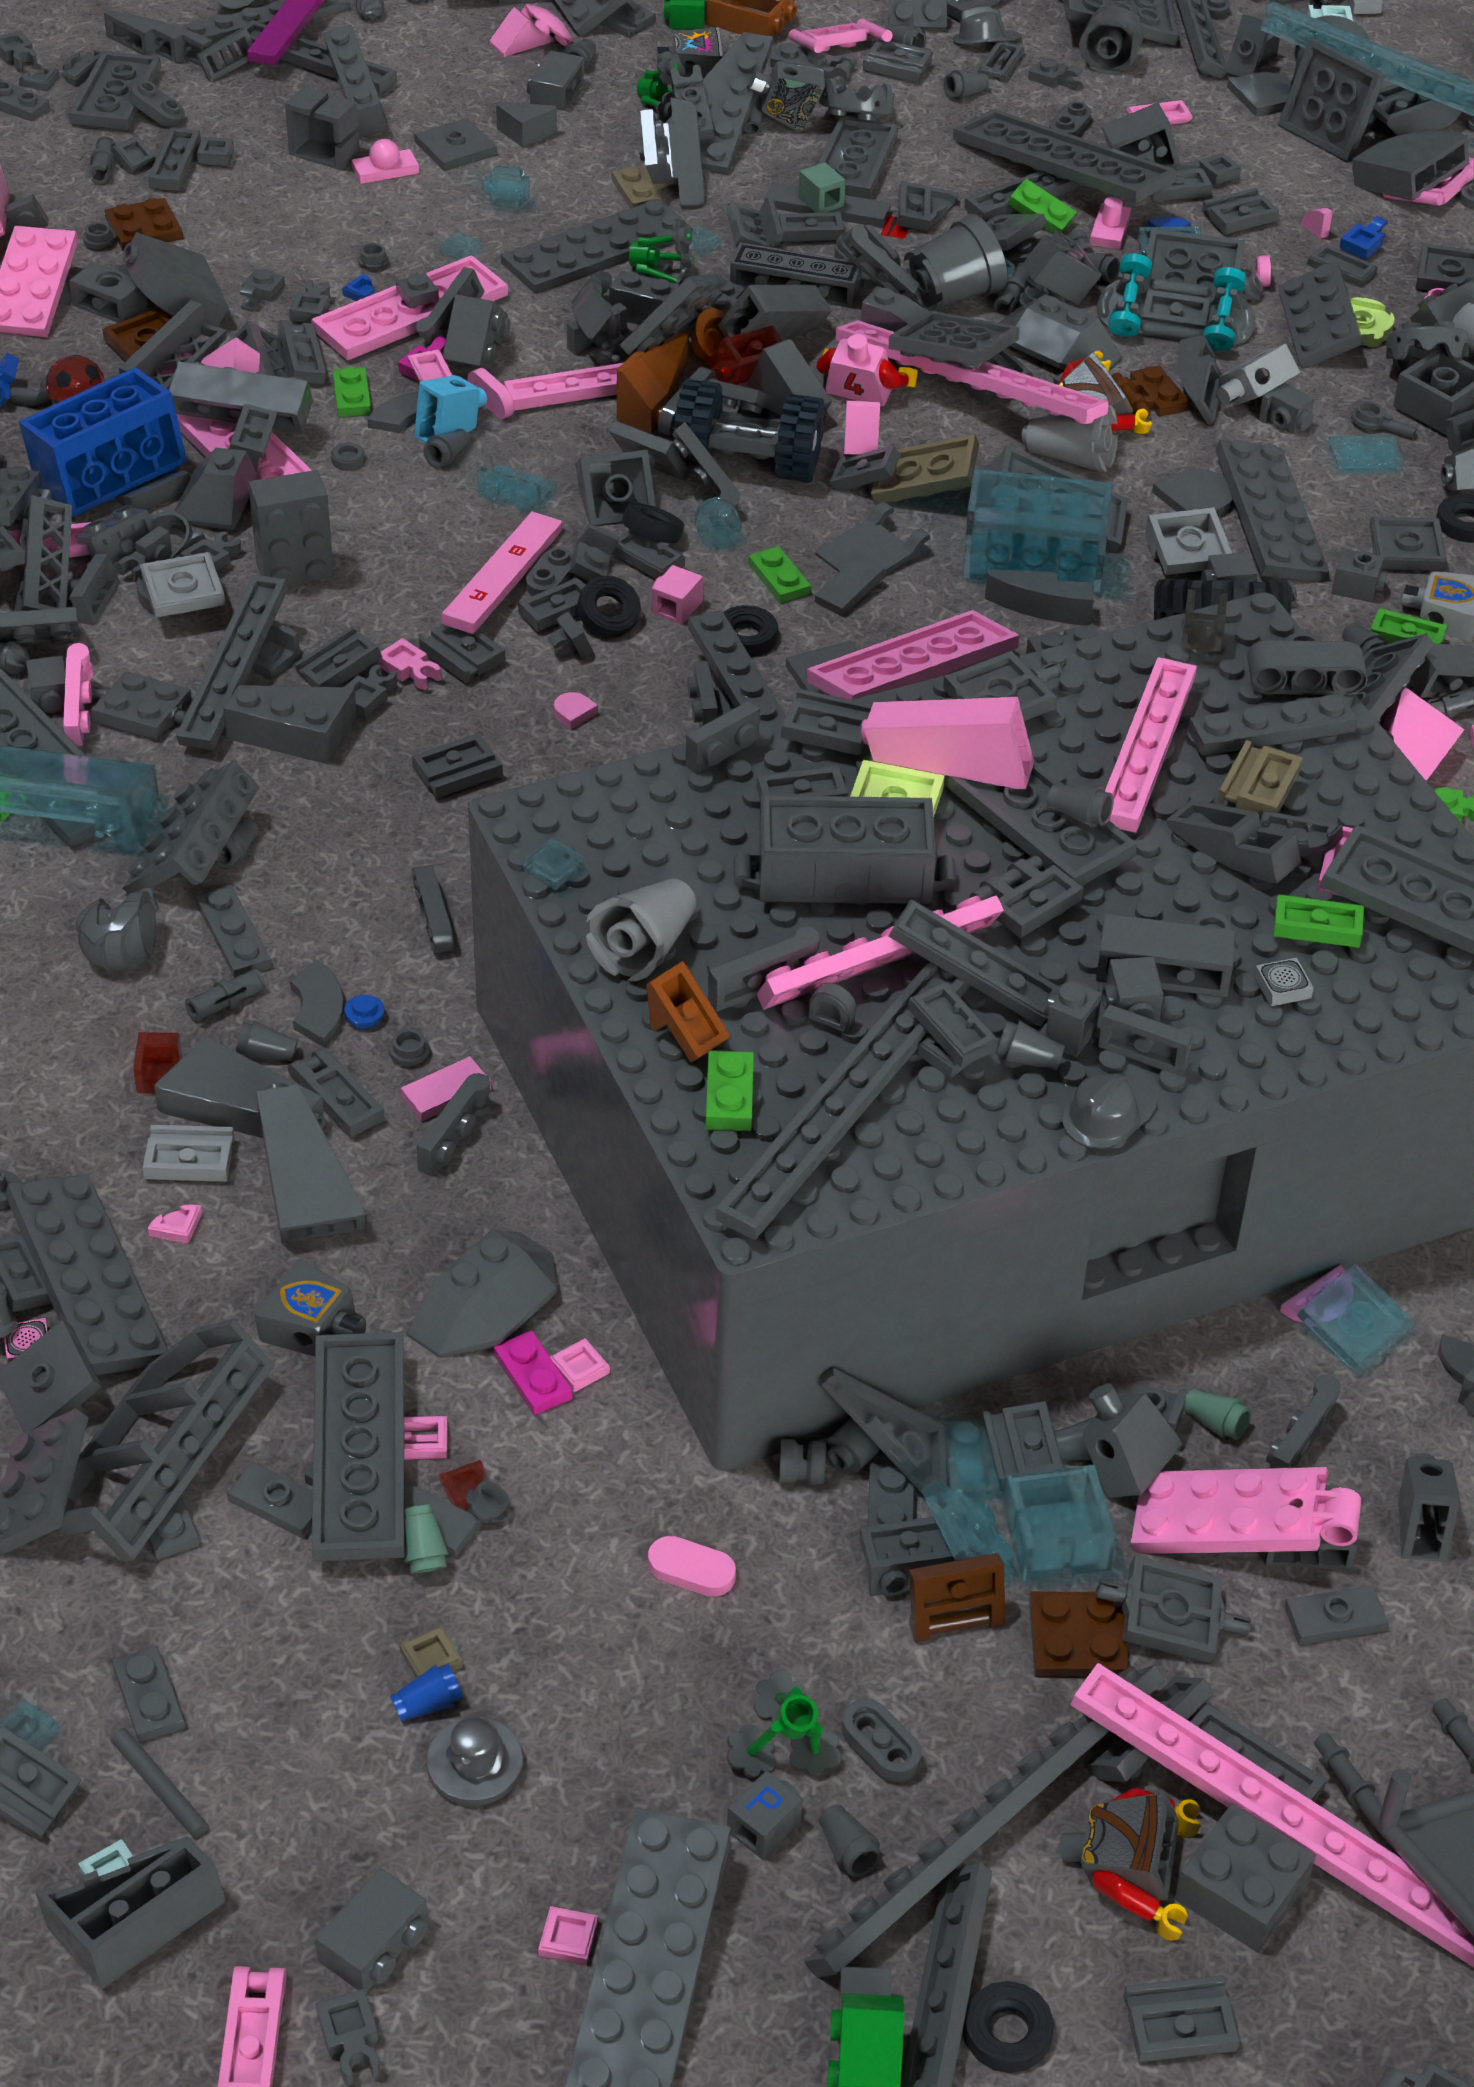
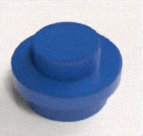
M372 995L355 996L345 1005V1018L356 1028L369 1029L376 1026L383 1019L384 1005L379 998Z

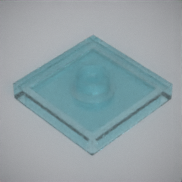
M1356 1263L1334 1280L1297 1314L1358 1376L1416 1324Z

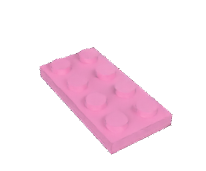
M14 226L0 268V332L48 337L79 241L76 231Z

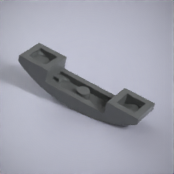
M605 271L593 273L572 300V311L575 319L585 335L591 340L612 315V305L602 298L612 285V275Z

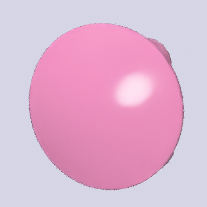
M526 4L521 12L534 21V25L547 35L550 33L555 34L554 38L564 47L571 44L573 39L570 32L557 16L549 10L536 5Z

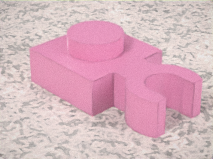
M403 638L381 651L383 658L377 661V664L381 665L382 669L389 674L392 671L397 672V679L402 682L411 677L414 680V685L421 690L428 688L427 677H432L436 681L441 680L439 665L428 661L427 653Z

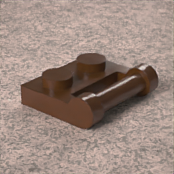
M999 1553L909 1570L911 1600L909 1626L915 1642L929 1640L930 1635L974 1626L989 1624L990 1628L1005 1625L1004 1563Z

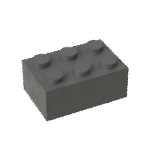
M312 470L248 481L256 564L260 575L286 579L287 585L333 577L328 494L319 471Z

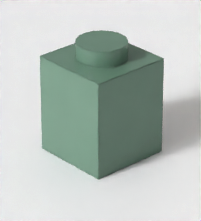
M826 162L800 170L798 198L815 213L830 212L842 208L845 202L846 180Z

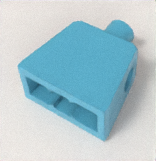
M455 375L419 382L414 437L426 444L427 440L435 435L454 432L457 429H463L467 433L473 430L477 424L478 408L485 406L487 403L485 391Z

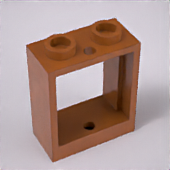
M707 0V25L720 27V29L741 35L747 32L774 37L776 34L781 33L783 27L789 21L794 20L797 13L795 0ZM739 5L746 6V7H749V8H753V9H756V10H759V11H763V12H766V13H768V14H764V13H760V12L753 11V10H750V9H746V8L740 7Z

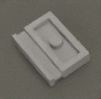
M151 1125L150 1138H148L143 1163L144 1179L227 1182L232 1155V1143H234L233 1127Z

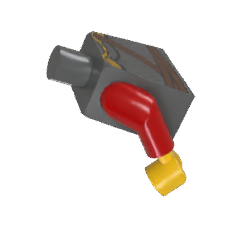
M1095 351L1087 358L1067 364L1058 385L1109 401L1108 405L1113 406L1117 416V424H1111L1112 431L1133 430V432L1145 434L1150 431L1153 422H1144L1149 413L1145 409H1139L1135 416L1131 413L1133 409L1127 397L1109 374L1111 360L1102 361L1103 353L1101 351Z
M1133 1788L1108 1802L1095 1803L1089 1809L1085 1833H1062L1060 1838L1061 1858L1063 1862H1081L1092 1887L1097 1892L1147 1922L1152 1918L1156 1920V1931L1165 1940H1178L1182 1935V1931L1178 1927L1171 1925L1167 1919H1173L1184 1924L1188 1918L1187 1912L1179 1904H1169L1163 1908L1160 1906V1900L1168 1899L1177 1835L1190 1838L1198 1833L1201 1823L1190 1818L1197 1819L1200 1807L1192 1799L1183 1800L1176 1806L1173 1799H1170L1167 1793L1155 1794L1140 1788Z

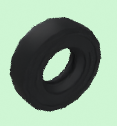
M1455 494L1445 498L1438 507L1436 517L1440 521L1442 533L1457 541L1474 542V522H1465L1455 517L1457 514H1470L1474 516V495Z
M629 503L622 518L624 526L634 533L663 543H678L684 530V523L681 519L663 509L647 504Z
M599 576L590 580L580 592L577 610L583 625L593 634L603 638H615L629 633L636 625L641 612V604L635 589L625 580L615 576ZM603 596L614 598L621 606V614L615 618L604 616L597 608V600Z
M741 605L731 607L723 612L734 630L741 626H752L760 631V633L752 636L737 634L750 657L763 655L772 650L776 645L778 623L774 615L766 609L757 606Z
M1011 1981L991 1983L979 1990L967 2006L963 2024L967 2047L975 2058L992 2070L1006 2073L1026 2071L1041 2062L1051 2047L1054 2031V2021L1050 2006L1040 1993L1025 1984ZM999 2012H1014L1025 2020L1028 2033L1018 2042H1002L995 2038L990 2031L989 2022L992 2017Z

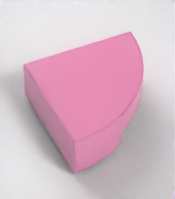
M1328 208L1312 210L1303 217L1301 224L1318 238L1329 236L1333 211Z
M193 1204L182 1205L180 1210L171 1212L163 1217L162 1214L157 1216L148 1227V1235L189 1244L202 1215V1206Z

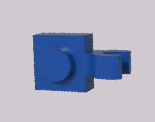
M1376 216L1366 227L1361 224L1355 225L1341 237L1340 249L1366 260L1383 245L1386 234L1381 231L1388 224V220Z
M8 352L0 361L1 408L11 397L10 385L16 378L19 362L18 358Z

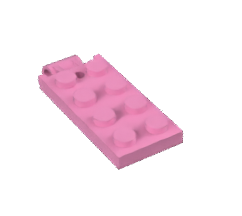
M1327 1467L1160 1471L1143 1494L1138 1497L1131 1545L1134 1552L1143 1554L1318 1551L1321 1534L1323 1540L1329 1544L1348 1546L1357 1540L1361 1497L1354 1490L1339 1487L1325 1491L1329 1475Z

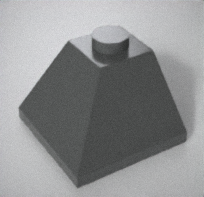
M216 447L196 467L174 511H178L187 519L190 525L234 530L250 498L248 481L259 480L247 451Z
M648 450L581 457L575 463L579 493L589 524L603 525L622 522L625 509L629 503H641L656 507Z

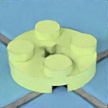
M1359 297L1351 298L1352 307L1364 342L1362 345L1368 347L1380 346L1386 340L1388 334L1393 331L1395 320L1393 313L1391 312L1390 315L1386 313V306L1376 300Z

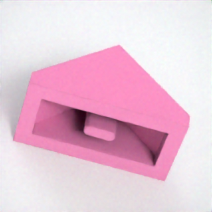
M513 7L489 40V44L503 57L554 42V38L550 34L547 35L534 25V21Z
M235 337L204 357L201 363L206 366L232 367L239 371L256 373L259 372L260 353Z
M846 402L844 454L859 455L878 449L880 402Z

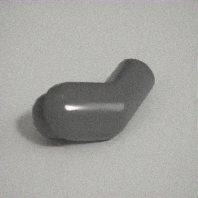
M42 380L40 390L11 387L9 402L27 406L51 403L50 398L54 399L53 396L57 397L59 395L53 393L58 390L57 382Z

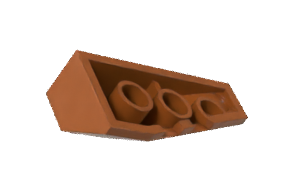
M683 331L664 340L661 346L653 344L649 346L646 353L637 351L617 369L618 422L651 435L658 428L660 414L667 402L677 393L689 359V333Z

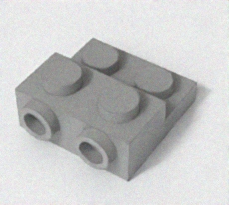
M1214 507L1148 516L1145 537L1153 558L1160 559L1165 575L1203 571L1207 569L1209 555L1232 554Z

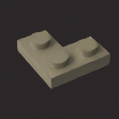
M645 165L637 167L628 166L621 170L612 171V181L630 208L642 205L650 200L660 199L662 201L656 189L678 185L653 184Z

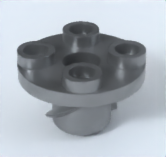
M482 1716L462 1719L442 1729L433 1739L427 1754L428 1775L434 1788L446 1799L461 1804L465 1808H479L482 1805L490 1804L503 1798L515 1787L523 1771L522 1748L514 1733L497 1721Z

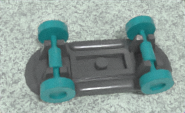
M1126 254L1121 258L1119 267L1121 274H1123L1122 278L1108 285L1101 293L1097 303V314L1100 321L1112 333L1123 337L1141 335L1180 341L1204 334L1213 350L1225 351L1245 343L1251 337L1255 328L1253 309L1247 300L1238 293L1245 288L1246 275L1241 270L1233 267H1223L1216 270L1213 280L1215 288L1148 278L1152 270V261L1141 254Z

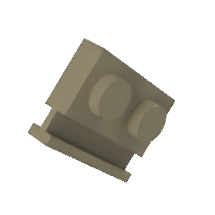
M1246 740L1219 790L1217 802L1224 804L1225 800L1236 803L1235 808L1258 812L1259 816H1262L1263 811L1279 813L1301 771L1303 757L1268 746H1263L1261 750L1252 747V742Z

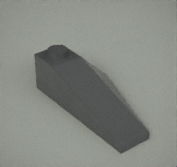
M877 286L862 302L861 321L896 332L929 311L904 295Z

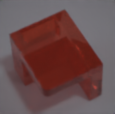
M138 1032L133 1065L137 1093H155L154 1085L182 1059L179 1033Z

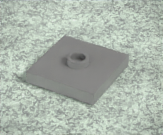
M210 552L140 564L142 579L155 618L226 605L225 595Z

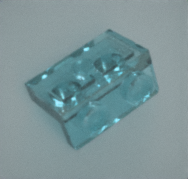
M495 464L492 469L481 466L477 470V495L483 496L488 500H496L515 506L520 510L525 509L539 513L556 492V482L521 472L508 466Z

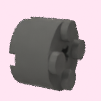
M1118 6L1102 7L1093 14L1079 43L1080 55L1090 65L1089 68L1091 70L1118 75L1134 63L1144 36L1139 16Z

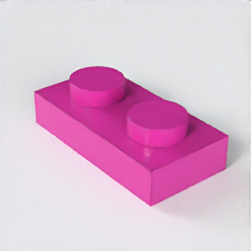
M532 1330L494 1346L495 1358L533 1415L573 1399L572 1389Z

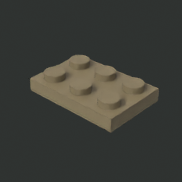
M976 434L897 449L901 456L892 477L883 482H873L871 496L875 505L883 501L886 503H896L903 499L919 496L927 497L935 493L950 490L959 491L966 487H971L979 449Z

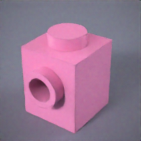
M674 565L663 576H659L652 587L651 613L681 625L703 602V576Z

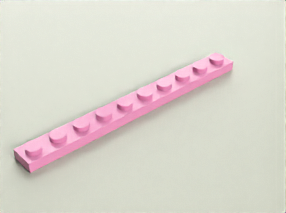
M859 320L836 328L837 341L843 338L848 339L854 334L864 335L868 344L883 347L888 358L897 360V363L900 365H913L921 368V371L924 373H937L946 376L948 381L964 382L970 384L971 388L976 390H989L995 392L997 397L1013 398L1021 401L1024 406L1046 409L1051 415H1065L1073 418V421L1079 424H1090L1094 419L1108 414L1109 401L989 362H984L978 368H964L960 366V362L948 361L939 363L931 361L929 356H903L898 350L888 349L889 336L895 332Z
M1097 1663L1074 1695L1071 1706L1226 1807H1229L1231 1803L1235 1804L1316 1855L1315 1865L1474 1968V1936L1405 1860Z

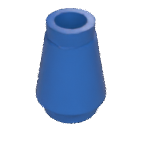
M449 1663L439 1668L435 1664L401 1688L397 1693L390 1696L401 1722L409 1718L413 1719L454 1708V1702L464 1698Z

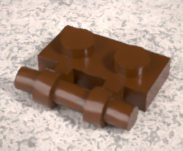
M1160 365L1132 371L1130 379L1123 377L1119 372L1112 375L1114 381L1127 397L1133 409L1132 414H1136L1139 409H1145L1149 413L1147 418L1151 414L1150 410H1154L1161 417L1187 411L1189 408V400Z

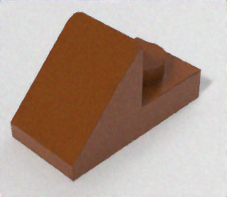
M684 961L646 984L652 1031L654 1032L667 1024L690 1062L698 1059L731 1037Z

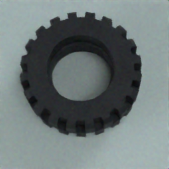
M1159 579L1154 591L1153 621L1257 593L1272 594L1291 615L1292 589L1288 582Z

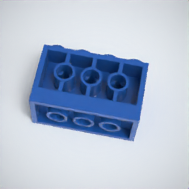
M137 367L19 421L31 470L40 471L41 485L38 489L50 490L52 500L72 505V517L83 514L101 503L112 501L116 496L157 476L172 472L176 467L187 462L172 393Z

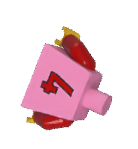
M854 334L848 339H841L837 348H825L823 355L816 364L817 370L821 374L828 373L826 393L858 401L880 402V406L883 407L893 389H901L906 386L915 388L918 370L913 368L899 367V371H897L888 360L886 350L881 346L868 344L866 337L861 334Z

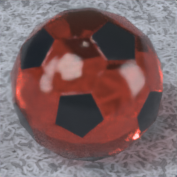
M69 355L57 360L50 367L46 375L45 386L48 397L53 405L104 382L105 378L99 366L89 358L81 355Z

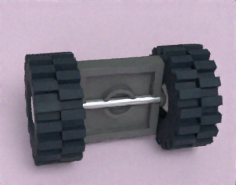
M686 379L684 381L683 389L681 388L680 399L677 402V414H675L673 432L686 422L712 457H714L716 449L724 454L749 453L752 457L758 459L775 457V473L777 478L807 483L812 482L823 438V418L825 414L823 398L789 393L783 406L781 419L723 411V393L720 383ZM681 456L686 465L696 466L689 456L686 458Z

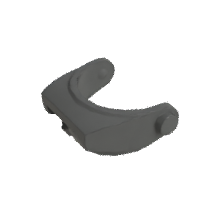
M164 511L151 516L155 528L161 526L170 531V534L178 535L184 539L182 544L170 554L168 559L178 558L182 551L202 539L206 540L205 535L193 529L187 519L178 511Z

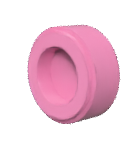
M1261 255L1256 258V275L1263 287H1270V255Z

